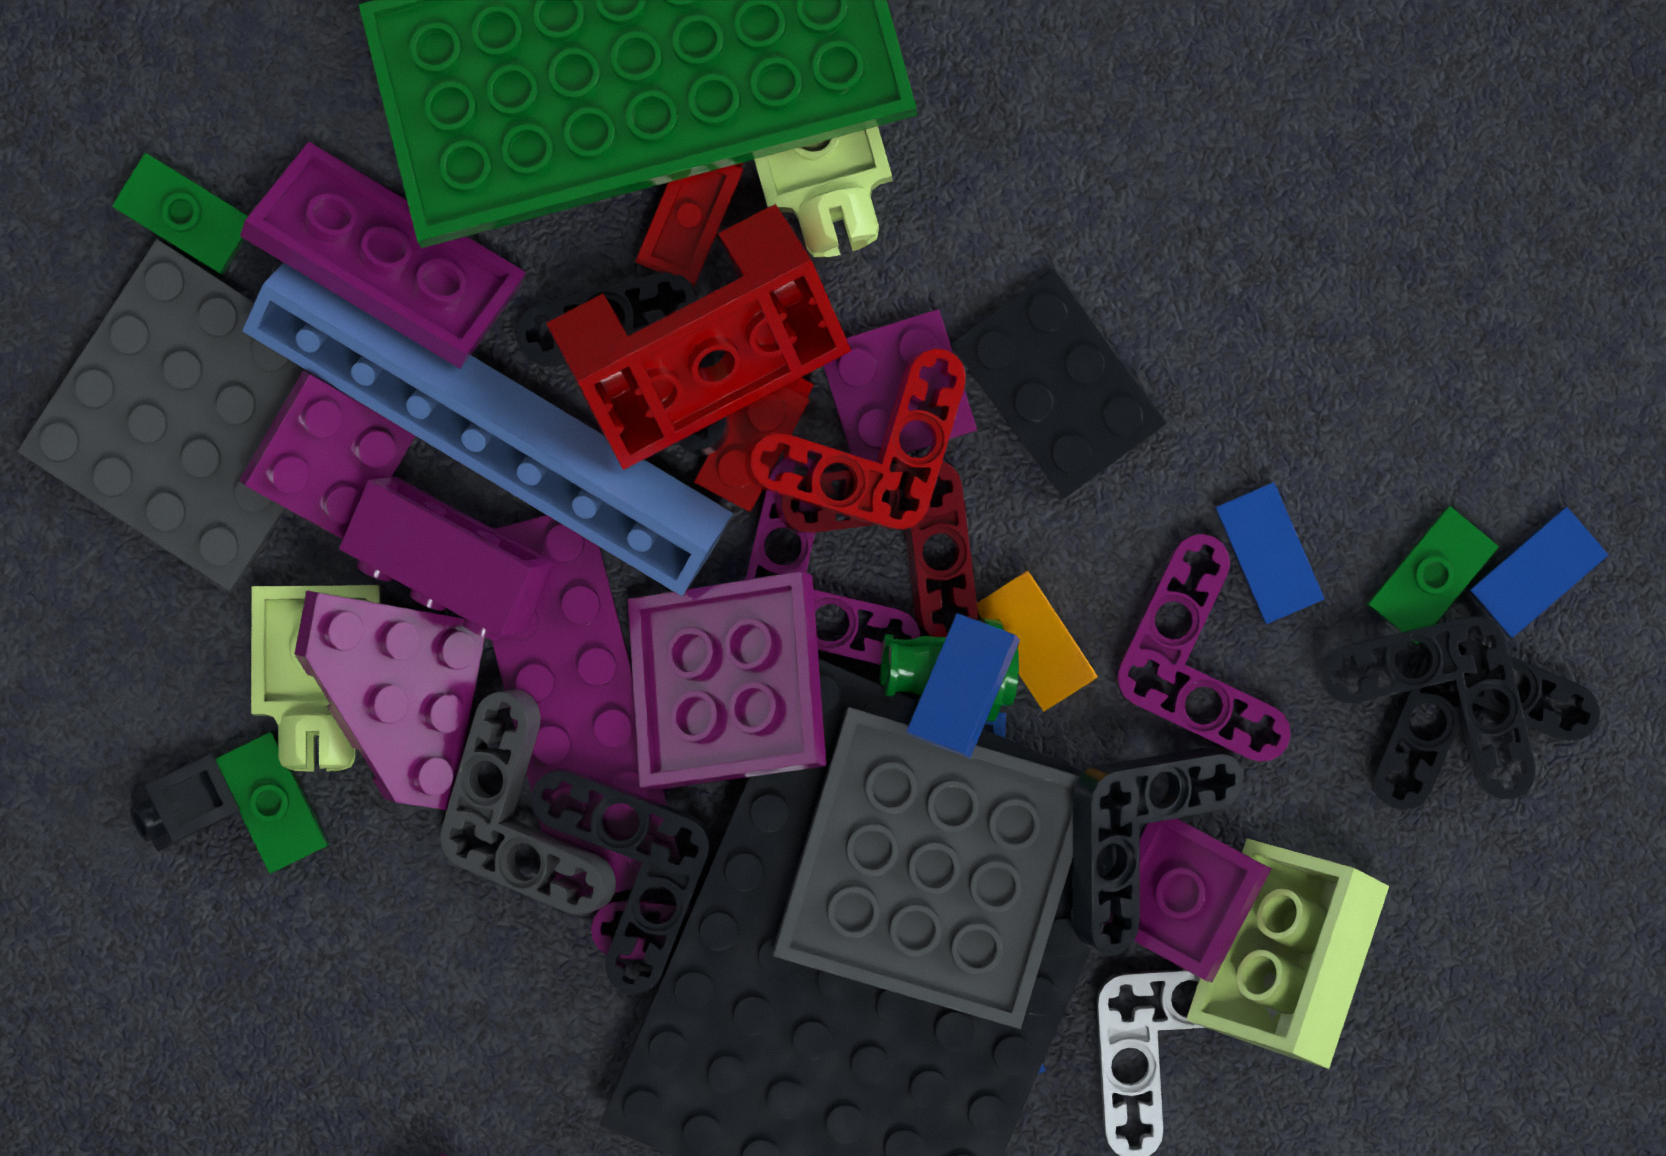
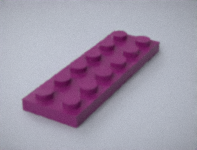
M548 515L494 529L555 562L526 630L492 640L504 689L525 691L533 697L539 707L541 715L540 728L526 772L531 793L537 781L550 770L568 768L668 806L664 789L650 791L640 788L632 665L601 547ZM512 718L514 728L516 729L518 728V721ZM562 781L556 789H545L544 796L549 797L553 801L552 812L561 815L567 807H574L585 811L586 813L579 821V824L591 828L592 814L598 803L604 798L602 794L592 791L591 801L587 804L570 796L572 785L568 782ZM618 803L611 805L606 809L603 817L604 828L615 838H630L639 829L640 821L638 814L634 808L627 804ZM651 814L650 830L639 844V847L651 852L652 841L657 839L672 847L671 858L681 861L682 857L677 837L657 831L664 819ZM539 820L542 832L605 859L614 871L616 879L615 893L633 888L642 862L549 827ZM586 871L573 876H566L557 872L554 881L567 878L578 883L581 886L580 897L593 893L594 887L586 883Z

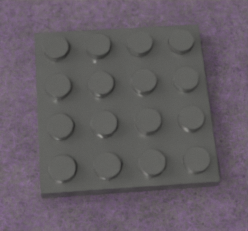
M156 239L17 452L226 590L233 592L287 510V508L246 487L239 479L296 381L305 369L242 332L255 302L162 241Z
M846 706L772 955L1021 1029L1073 858V794L1080 776L979 745L975 746L971 758L968 759L911 737L906 732L909 724Z

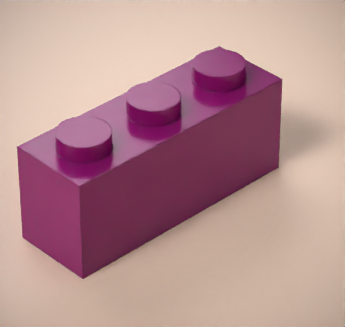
M397 477L368 480L339 548L341 551L358 559L356 566L363 573L379 580L392 581L394 579L411 588L409 595L416 602L435 610H445L447 608L465 618L463 625L469 631L492 640L526 630L555 565V562Z

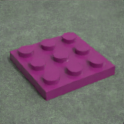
M799 571L687 589L683 596L675 592L628 599L640 788L652 791L826 766L813 577L811 574Z

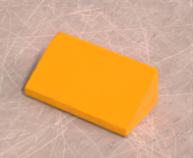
M1028 570L977 603L978 614L981 619H999L1003 624L1004 631L1015 634L1019 638V676L1043 712L1098 678V675Z

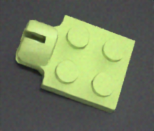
M878 126L754 159L767 207L776 204L781 212H791L797 217L806 248L813 257L840 255L839 243L833 222L839 220L844 221L852 251L861 249L877 240L879 224L871 200L872 190L881 184L892 181L891 170Z
M380 585L252 586L251 714L254 716H270L275 719L278 725V759L282 767L294 771L314 772L315 736H319L320 769L341 771L352 767L355 761V748H352L327 706L330 703L314 677L306 674L294 653L306 590L382 604V587Z

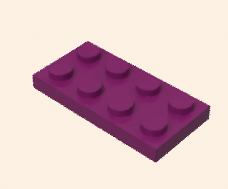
M311 142L305 145L247 217L240 237L459 369L462 368L519 290L526 275L525 271L467 236L421 248L417 242L407 200Z

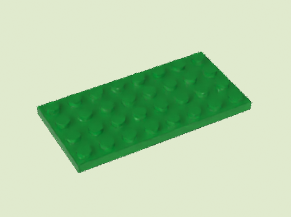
M373 0L358 4L417 242L421 248L918 116L887 0Z

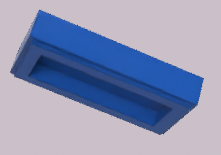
M1275 482L1214 508L1264 624H1269L1325 599Z
M1563 507L1467 591L1502 629L1506 636L1513 638L1609 554L1570 509Z
M957 613L906 732L915 739L970 759L1020 642L1019 638L1015 634Z

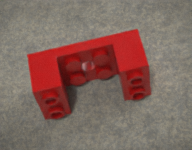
M776 204L718 233L739 279L636 333L627 336L604 293L546 323L594 418L623 470L852 351L811 258ZM715 350H725V355L717 364L706 368L698 367L702 358L708 353Z

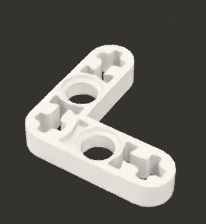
M1185 969L1122 972L1110 976L1102 983L1098 990L1096 1007L1103 1126L1108 1144L1120 1156H1150L1157 1150L1162 1141L1163 1116L1157 1031L1205 1028L1187 1021V1016L1177 1013L1173 1008L1171 998L1175 987L1183 981L1193 980L1199 982L1200 977ZM1271 972L1266 974L1263 981V986L1266 989H1270L1276 979L1275 975ZM1153 981H1163L1160 992V1002L1165 1014L1163 1019H1152L1155 1011L1153 1006H1137L1133 1008L1132 1018L1127 1020L1121 1019L1118 1009L1108 1007L1109 998L1119 996L1121 985H1130L1132 993L1136 996H1153L1154 993L1150 983ZM1266 1007L1271 1019L1277 1015V1011ZM1126 1048H1136L1142 1051L1148 1062L1147 1072L1144 1077L1138 1082L1131 1084L1122 1083L1117 1080L1111 1069L1112 1060L1115 1055ZM1150 1091L1151 1101L1147 1103L1137 1100V1109L1141 1122L1151 1124V1132L1140 1136V1145L1129 1146L1125 1136L1116 1135L1115 1133L1116 1126H1122L1127 1122V1104L1125 1101H1121L1113 1105L1112 1094L1118 1093L1135 1096Z

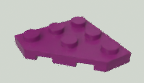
M306 590L294 655L306 674L314 677L330 703L327 706L352 748L360 751L375 775L372 780L384 799L396 803L447 810L462 760L485 638L465 628L463 625L465 618Z

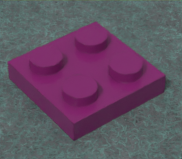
M939 309L848 337L846 339L852 351L823 366L852 455L877 462L902 375L909 360L917 353L935 348L946 349L953 353ZM936 360L933 367L920 370L919 378L928 382V390L924 402L916 403L910 399L909 410L928 411L939 418L941 417V407L929 406L934 391L949 385L950 378L941 374L942 363ZM965 389L949 440L977 432ZM920 421L908 422L902 428L899 438L901 448L906 454L932 446L933 440L930 429Z
M303 370L239 481L246 487L343 539L368 480L392 477L415 435L339 389Z
M1178 818L1148 823L1140 838V923L1134 942L1194 975L1213 982L1272 868ZM1111 913L1108 921L1102 923L1103 925L1112 922L1113 913Z

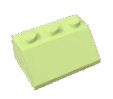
M1246 839L1242 853L1272 869L1213 982L1202 978L1199 979L1186 1020L1264 1049L1329 1069L1389 886L1353 867ZM1268 972H1271L1276 977L1270 989H1266L1263 986L1264 978ZM1267 1007L1278 1012L1272 1019Z

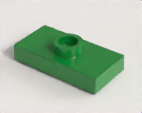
M144 153L112 205L113 208L224 275L245 241L244 238L240 237L244 221L248 217L246 214L147 153Z
M1447 506L1366 605L1399 632L1436 624L1499 546L1451 506ZM1411 641L1415 645L1419 644V642Z
M274 731L215 759L269 874L330 845L294 771L282 767L278 759V738Z

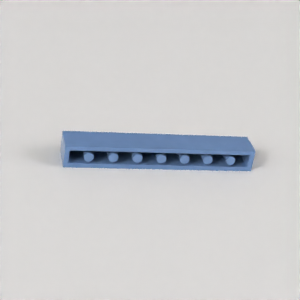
M285 263L262 285L242 332L680 596L684 595L709 558L733 515L729 510L646 460H642L623 470L605 436L471 355L462 368L459 369Z

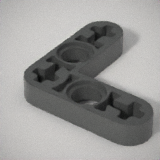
M509 689L489 694L480 702L476 710L441 828L440 842L444 854L449 861L458 867L569 914L582 915L604 907L611 901L616 887L614 871L605 859L590 851L513 820L540 728L541 715L533 697L523 690ZM511 707L510 717L518 721V728L505 731L506 721L498 717V710ZM501 741L499 749L488 748L487 744ZM485 761L494 763L502 772L503 787L496 796L484 792L478 782V770ZM476 825L475 836L490 844L503 841L498 849L484 845L470 850L471 839L463 835V829ZM522 843L534 847L540 856V870L534 878L524 876L516 867L515 852ZM586 871V883L594 887L593 893L580 897L581 886L578 883L567 878H561L553 881L557 872L566 876H573Z

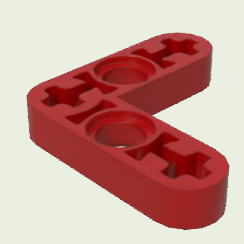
M937 348L917 353L909 360L902 375L877 462L789 434L773 433L762 436L751 444L745 461L748 477L756 486L765 491L885 529L904 530L915 526L924 518L929 508L965 388L966 373L963 363L950 351ZM936 360L942 363L941 374L950 378L948 387L936 389L929 407L942 408L940 418L928 411L908 409L910 399L916 403L924 402L928 390V382L919 378L920 370L933 367ZM911 421H920L930 429L933 437L929 452L920 458H913L907 455L899 442L902 428ZM779 444L785 447L783 458L800 465L808 464L807 452L815 454L817 458L807 472L806 492L797 489L804 476L791 472L778 473L775 481L768 478L769 467L760 463L762 453L774 452ZM892 460L905 468L924 469L922 480L916 476L908 477L904 496L913 500L912 508L910 511H899L896 519L890 516L891 505L882 501L885 491H895L898 488L903 473L890 472ZM833 463H841L848 467L854 478V487L850 495L839 501L827 497L820 485L822 472Z

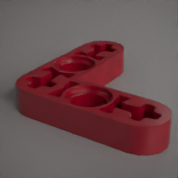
M942 461L937 481L945 482L946 493L936 496V506L930 507L929 504L924 518L918 524L904 529L915 619L919 630L924 636L947 637L948 633L946 634L943 624L933 623L932 611L942 608L941 589L927 591L926 579L946 581L958 576L959 588L946 587L948 603L951 607H960L962 615L974 620L978 619L963 486L957 471L951 465ZM899 464L890 465L889 469L890 472H903L900 486H906L909 476H916L922 480L924 473L923 468H905ZM850 470L822 473L820 485L825 495L836 494L831 485V482L834 480L840 481L838 501L850 495L854 487V478ZM807 475L803 477L797 489L801 490V487L806 486ZM899 487L895 491H885V502L891 505L890 516L896 519L900 504ZM781 495L776 497V511L779 519L787 528L795 532L816 533L873 525L844 516V520L837 521V513L825 509L813 511L812 522L806 523L803 513L792 512L791 500L793 499ZM903 498L902 501L907 509L906 511H910L913 500ZM937 533L949 537L955 547V558L952 564L941 571L930 568L922 555L926 540L931 535Z

